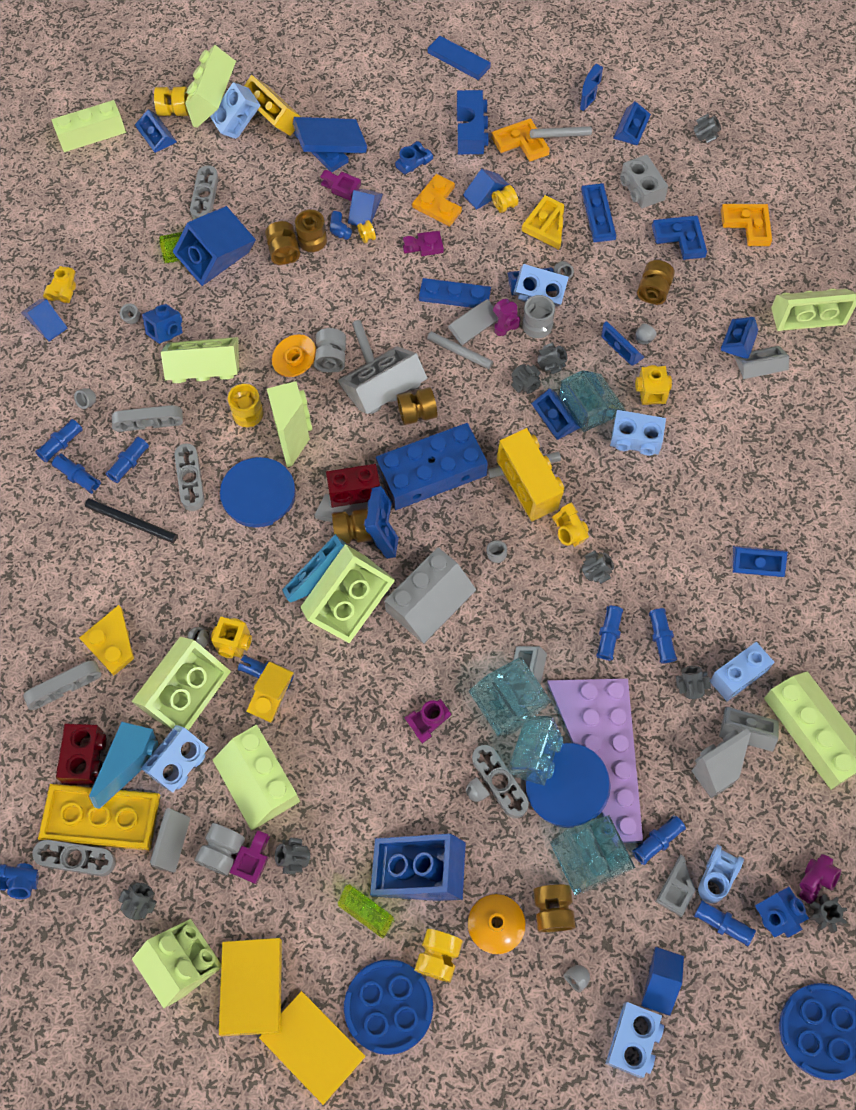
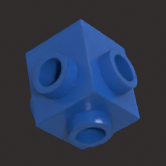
M167 304L159 305L155 309L142 314L146 335L158 344L171 340L183 333L181 314Z
M790 887L755 905L762 917L763 925L771 932L774 938L785 933L787 938L803 930L800 924L809 919L803 903L800 899L796 898Z

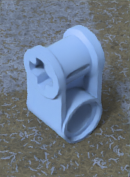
M717 844L707 862V868L699 883L698 892L701 899L710 904L722 900L728 894L733 881L737 877L744 858L741 856L737 858L723 851L722 846ZM708 882L717 884L720 893L713 894L710 892Z

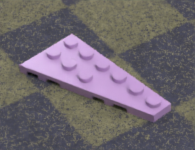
M628 679L547 680V685L553 695L571 742L583 745L594 751L607 768L611 789L608 802L601 814L613 843H642L643 835Z

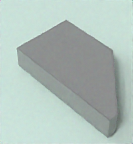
M680 854L655 902L682 917L695 892V888L688 873L685 857Z

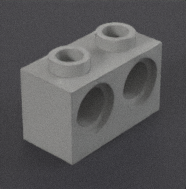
M648 155L623 163L620 180L624 187H628L633 202H637L641 209L665 200L668 185Z

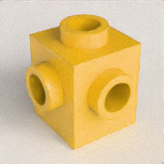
M650 365L641 368L639 377L635 379L636 392H640L641 404H666L672 388L671 375H667L666 366Z
M220 616L217 626L212 631L211 641L219 655L230 659L233 656L242 658L244 650H248L251 645L252 635H250L248 627L243 621Z

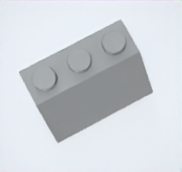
M396 346L373 361L342 377L338 382L358 410L366 414H372L379 411L385 403L396 401L398 394L418 388L421 382L428 378L417 353ZM373 364H375L378 368L379 373H377L375 368L370 367Z
M438 547L384 600L385 610L419 641L425 644L476 591V588L459 564Z

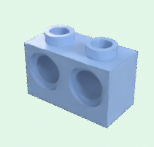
M233 82L223 96L218 110L210 118L221 134L236 139L261 105L249 88Z
M523 264L520 267L513 294L518 296V300L524 302L532 296L544 295L549 297L554 305L558 307L562 303L569 277ZM531 279L535 285L534 290H526L523 286V281ZM548 285L556 288L557 294L555 297H550L546 294V287Z
M617 410L610 446L616 447L620 451H640L641 454L647 456L659 455L663 443L666 418Z
M755 642L718 669L710 679V683L728 702L767 673L774 664V661Z
M176 725L141 770L165 789L174 792L186 783L187 775L192 768L202 763L206 756L205 752L209 747L186 728ZM189 742L190 751L182 756L181 747L184 743ZM171 764L173 772L169 777L164 778L163 770L167 765Z
M629 1002L624 1003L605 1064L639 1078H644L646 1073L650 1074L655 1062V1055L651 1054L654 1042H660L664 1030V1025L660 1024L662 1015ZM637 1017L643 1018L648 1024V1030L645 1035L638 1034L634 1029L633 1023ZM628 1047L636 1049L639 1054V1061L635 1066L629 1065L625 1060L624 1053Z

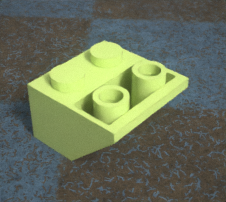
M191 919L148 939L132 958L163 1008L184 998L221 969L220 961Z

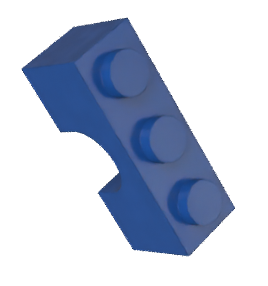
M457 90V121L469 122L458 123V155L484 154V146H488V132H484V130H488V116H484V113H487V99H483V90Z

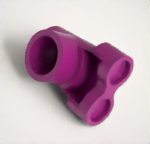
M502 299L497 302L493 307V312L498 317L494 332L497 336H504L507 334V331L519 328L520 317L518 316L516 303L510 302L508 299Z
M442 699L426 702L422 710L417 713L412 711L404 718L423 744L432 737L431 733L452 714ZM440 712L437 718L432 719L433 713Z
M821 854L818 860L812 858L807 864L805 876L799 884L802 889L799 896L806 903L811 904L815 902L822 886L832 891L837 885L841 876V869L833 866L832 858Z

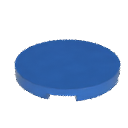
M263 457L246 459L233 466L223 478L220 487L221 502L227 514L237 523L247 527L272 525L273 522L279 520L290 511L296 496L294 480L288 469L273 459Z
M562 743L547 748L536 757L527 773L526 792L531 806L543 820L557 827L574 828V826H579L593 818L595 819L605 808L610 796L611 783L604 762L594 751L580 744Z
M380 960L369 964L355 976L345 995L344 1016L350 1033L364 1048L377 1054L394 1055L411 1049L424 1037L431 1024L433 997L430 987L425 978L420 973L414 971L415 968L402 961Z
M826 983L807 985L794 992L784 1004L779 1022L782 1044L793 1063L808 1075L822 1080H841L856 1073V1000L853 998V995L838 986Z

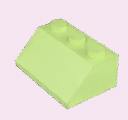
M216 45L209 51L204 50L199 58L201 64L193 73L195 79L186 91L189 95L185 104L193 127L198 128L218 110L236 60Z
M114 100L51 119L64 152L126 133Z
M829 289L826 291H806L803 293L776 295L771 309L777 331L847 325L856 307V292L848 289Z
M238 337L168 342L161 351L165 380H172V383L186 382L188 378H196V381L210 380V377L220 376V379L234 378V375H237L239 372Z
M296 381L267 388L287 467L294 464L310 440L308 431L312 430L304 390L299 391Z
M345 544L301 605V609L309 622L350 643L395 580L368 557Z
M179 637L131 702L171 730L176 725L189 730L231 671L195 640Z
M257 725L232 738L213 759L216 768L251 831L300 802L298 795Z

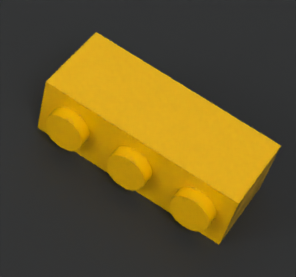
M251 75L244 86L251 90L261 106L258 111L276 128L291 136L295 131L293 119L294 117L301 116L268 85Z

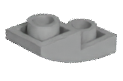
M487 299L455 320L448 328L462 346L498 322V317L493 312V305Z

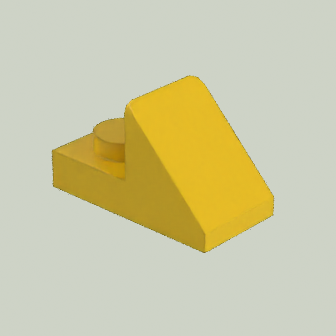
M269 661L253 688L255 693L246 712L271 723L294 672Z

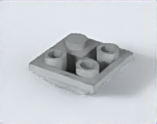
M748 728L740 733L737 730L732 731L723 738V742L717 748L714 744L710 745L695 760L696 765L692 769V773L711 799L732 786L739 779L751 734Z

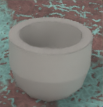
M561 261L555 264L553 268L555 273L561 274L560 270L563 269L565 272L563 275L568 276V280L573 276L574 269L568 262Z
M129 303L121 308L120 317L128 324H136L141 318V313L134 304ZM131 312L134 316L129 317L127 314Z
M643 323L636 331V340L638 343L646 345L653 341L657 333L653 327Z
M83 388L75 392L74 399L78 407L86 409L95 404L96 394L89 388Z
M492 541L487 545V556L491 562L501 563L506 559L507 546L504 542Z
M200 627L192 628L188 632L187 638L194 640L197 632H200L196 642L204 648L209 642L207 631Z
M477 777L467 785V796L474 802L482 801L490 795Z
M575 965L564 973V978L575 991L581 993L589 984L590 973L584 966Z

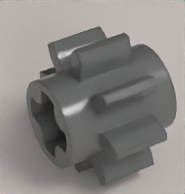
M707 113L696 120L698 125L694 126V132L699 141L706 140L709 143L719 137L717 132L721 131V125L715 115L709 117Z
M552 342L539 350L538 364L542 370H550L552 374L562 371L563 367H566L565 363L568 357L562 346L555 347Z
M522 364L513 371L511 375L513 383L511 386L518 393L523 391L530 394L539 387L541 383L539 375L541 372L534 365L530 367L529 364L527 366Z
M594 550L585 556L586 560L583 561L582 571L589 581H599L602 584L611 579L610 574L613 573L614 563L607 553H597Z
M687 666L682 669V676H676L679 693H684V696L688 699L702 698L705 695L704 689H711L710 676L707 675V671L702 672V668L699 666Z
M290 837L289 840H283V844L277 846L275 862L278 866H283V874L302 873V868L308 866L310 850L307 846L302 845V839Z
M145 883L130 884L128 890L123 889L118 901L122 903L120 910L129 919H145L147 914L152 913L157 901L153 899L155 892Z
M824 894L819 897V903L812 902L809 905L814 910L809 920H815L819 924L817 927L818 931L828 927L830 933H834L837 931L836 924L843 926L847 923L842 918L843 912L847 911V908L841 907L838 903V897L828 901ZM826 908L830 909L829 915L833 917L829 920L826 918L827 912L824 910Z

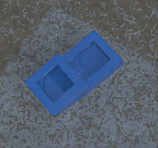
M597 63L592 67L583 84L580 110L582 111L596 99L597 87L601 82L603 67Z

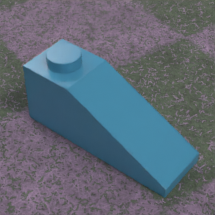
M335 534L282 589L286 599L291 603L309 596L346 543Z
M121 722L89 795L94 808L100 809L141 771L143 765L158 748V741L153 729Z

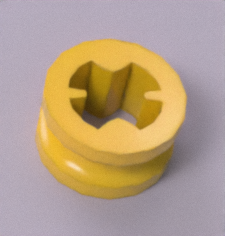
M369 220L365 221L364 225L361 223L357 225L359 235L365 244L368 243L369 239L372 241L376 240L374 228Z

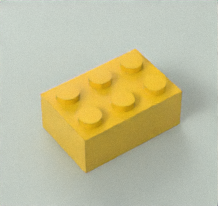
M525 428L499 441L496 461L532 522L558 510L564 493V485L559 477L554 476L549 458L546 455L543 456L539 450L540 445L534 434L531 435L528 429Z

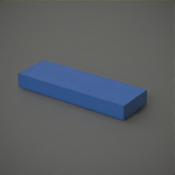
M439 36L428 47V54L477 80L491 67V62L442 36Z
M604 183L583 185L581 192L593 242L616 240V232Z

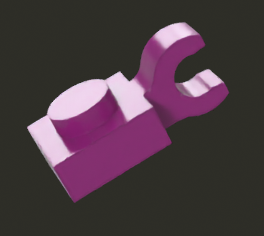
M324 170L320 176L321 179H324L321 186L331 189V193L349 201H352L353 190H357L361 186V179L342 171L337 176L328 170Z
M440 231L417 233V239L413 236L403 237L404 254L420 251L422 257L444 252Z
M257 830L250 848L241 846L229 873L257 885L269 859L267 856L262 855V852L270 836Z

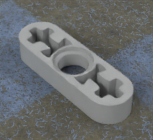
M203 166L197 172L190 206L193 219L211 213L213 210L219 180L217 170L213 166ZM210 174V176L208 177V183H206L205 177H207V175ZM204 191L210 192V195L207 197L199 196ZM200 204H202L203 207H204V210H203L201 213H197V212H200V209H201V205H200Z
M174 405L122 410L112 414V429L117 432L142 430L153 426V428L179 426L183 423V410Z
M182 444L176 448L174 453L180 499L185 509L196 511L205 502L199 457L193 445ZM185 452H189L190 454V465H186V462L183 458ZM187 473L196 474V478L192 482L183 481V477ZM189 489H193V492L195 494L196 498L194 503H190L189 501Z
M87 661L29 689L24 693L23 697L28 709L36 710L63 697V693L69 690L73 692L99 679L102 673L96 661Z
M489 745L478 746L472 756L474 767L509 817L520 818L524 816L529 805L526 795L495 749ZM482 752L484 755H491L489 762L493 768L497 764L499 765V768L493 769L489 775L485 774V772L489 771L485 762H478ZM504 775L508 780V785L503 789L496 788L492 784L494 776ZM513 787L516 791H512L511 795L514 800L522 801L521 810L517 811L516 808L511 810L509 808L511 805L509 797L506 795L502 799L500 795L508 793Z
M42 840L36 844L32 853L34 861L42 867L82 874L107 876L116 866L115 856L107 849L66 842ZM48 846H50L51 851L61 854L60 859L49 856L44 861L41 852L47 851ZM73 851H80L82 853L81 862L76 866H70L67 861L69 854ZM103 855L109 861L108 865H103L101 870H99V866L88 862L89 857L100 860Z

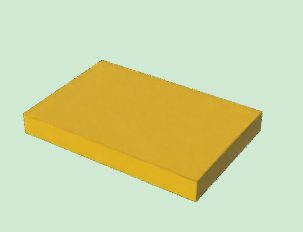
M280 938L222 942L219 1036L280 1033L282 940Z
M302 991L281 1013L280 1033L262 1034L259 1037L322 1105L331 1098L366 1057Z

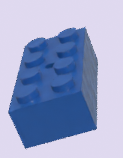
M468 422L376 456L378 474L395 511L487 476L488 462ZM429 459H434L435 462L430 463V462H428V460H429Z

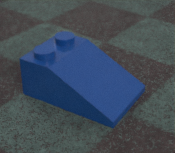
M452 834L375 838L370 896L430 901L463 900L466 842Z

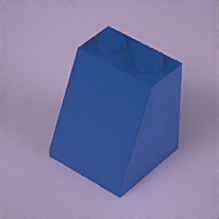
M225 206L187 222L173 253L200 285L203 286L247 255L256 239L233 212Z

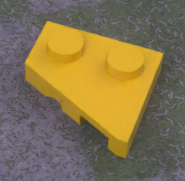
M545 195L523 223L521 231L559 250L562 241L564 204Z
M119 605L79 637L113 676L134 659L124 612Z

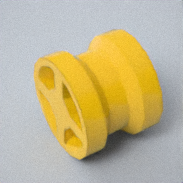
M511 185L505 186L502 191L496 190L492 193L493 204L500 213L505 212L509 207L514 208L518 206V197Z

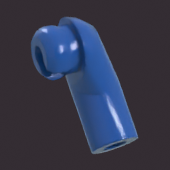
M333 211L331 213L330 232L338 238L348 240L352 235V229L342 223L341 212Z

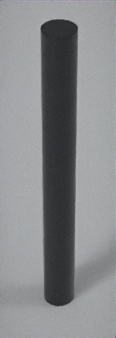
M88 498L85 502V507L173 544L178 537V534Z

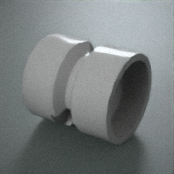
M535 295L530 297L524 305L523 330L532 338H544L552 331L555 305L549 297Z
M334 328L321 329L317 332L315 338L316 354L314 367L321 372H340L345 367L346 335L344 332Z
M212 823L205 837L208 845H203L199 849L194 861L214 872L228 876L234 861L231 855L239 852L245 837L229 828Z

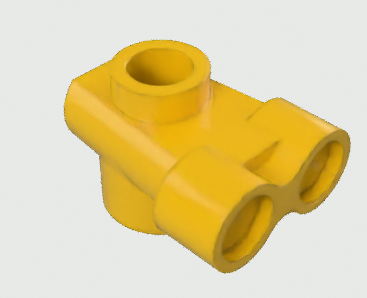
M59 266L54 272L51 284L46 286L43 297L49 301L59 300L63 303H70L73 291L76 288L74 281L75 270Z
M572 502L562 507L552 518L556 525L560 526L558 529L559 540L566 546L573 544L576 547L586 541L589 535L587 524L579 519L578 511Z

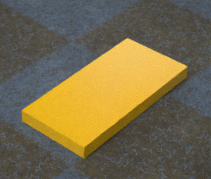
M49 785L38 836L39 841L53 840L81 845L151 850L160 800L159 793L120 790L98 809L94 808L89 797L92 787Z

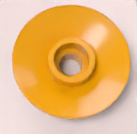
M301 334L292 335L282 340L272 354V366L275 371L284 377H295L307 371L315 360L316 346L308 336Z
M500 894L485 896L474 904L469 913L468 931L470 937L485 952L491 954L507 953L521 942L525 933L526 923L523 911L514 900ZM498 917L502 920L503 924L500 928L492 926L491 921L493 918Z

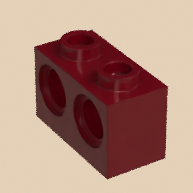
M376 464L326 471L332 508L368 502L371 497L372 488L380 486Z
M64 724L56 779L62 784L94 785L103 765L102 761L99 760L101 750H105L107 742L106 734H103V730L98 725ZM91 737L87 745L80 746L83 738ZM82 763H86L85 770L82 773L76 774L77 767Z

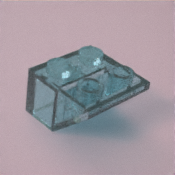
M582 370L561 381L559 396L583 432L615 418L617 410L626 411L600 373Z
M522 657L487 674L469 690L470 695L497 736L515 733L551 703V700Z
M525 717L508 768L513 777L545 786L547 778L550 779L552 777L555 767L553 762L555 752H560L563 744V736H561V732L553 717Z
M610 815L568 829L550 842L575 896L594 889L635 868Z

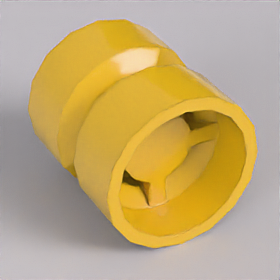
M155 87L154 104L157 116H171L172 113L176 116H189L185 104L189 95L186 93L187 87H173L172 90L168 87Z
M239 384L233 387L227 397L233 420L241 427L257 425L262 420L264 414L258 390L250 384Z
M427 929L422 943L425 951L419 954L414 971L451 983L456 967L452 961L454 958L459 957L463 940L445 932Z

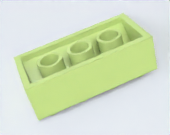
M809 672L794 675L772 688L765 696V701L828 787L832 790L856 775V735Z

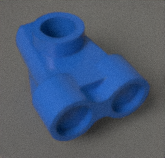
M416 141L412 145L400 150V158L395 162V166L406 175L409 172H413L420 165H426L434 157L429 149H425L419 141Z
M26 863L18 864L16 867L0 864V890L6 891L8 889L7 894L15 899L29 898L32 889H37L38 870Z

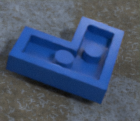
M698 215L653 220L652 229L656 244L679 242L683 260L706 257L707 249Z
M382 486L372 488L364 526L366 532L372 536L376 547L382 551L385 558H395L399 537L389 523L392 502Z

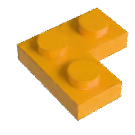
M531 118L491 132V139L500 153L521 147L530 162L549 155L550 151L543 138L530 137V130L537 129Z
M435 174L412 203V208L449 227L462 212L461 206L446 199L455 188V183L438 174Z
M722 204L721 217L723 228H745L747 246L771 245L772 233L768 204Z

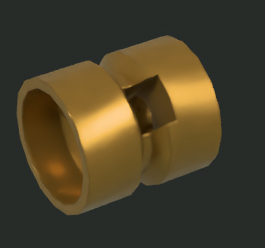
M311 209L300 212L295 218L299 246L307 252L320 251L327 243L323 215L319 211Z
M286 221L270 224L265 230V235L272 262L277 265L296 262L300 257V250L293 225Z
M653 260L646 264L637 290V295L641 301L654 305H660L666 301L675 274L674 268L669 263Z
M431 387L417 390L414 395L411 392L397 395V403L403 425L417 423L419 418L425 421L438 417L436 401Z
M367 508L353 510L351 515H348L346 512L332 513L334 535L336 534L346 544H350L352 539H355L358 543L372 541L371 535L366 532L364 521L368 514Z
M546 885L533 889L535 906L540 908V912L536 914L538 932H559L576 928L574 911L569 909V905L573 902L570 885ZM559 903V908L549 909V904Z

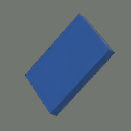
M294 117L293 126L304 152L366 153L367 144L356 119Z

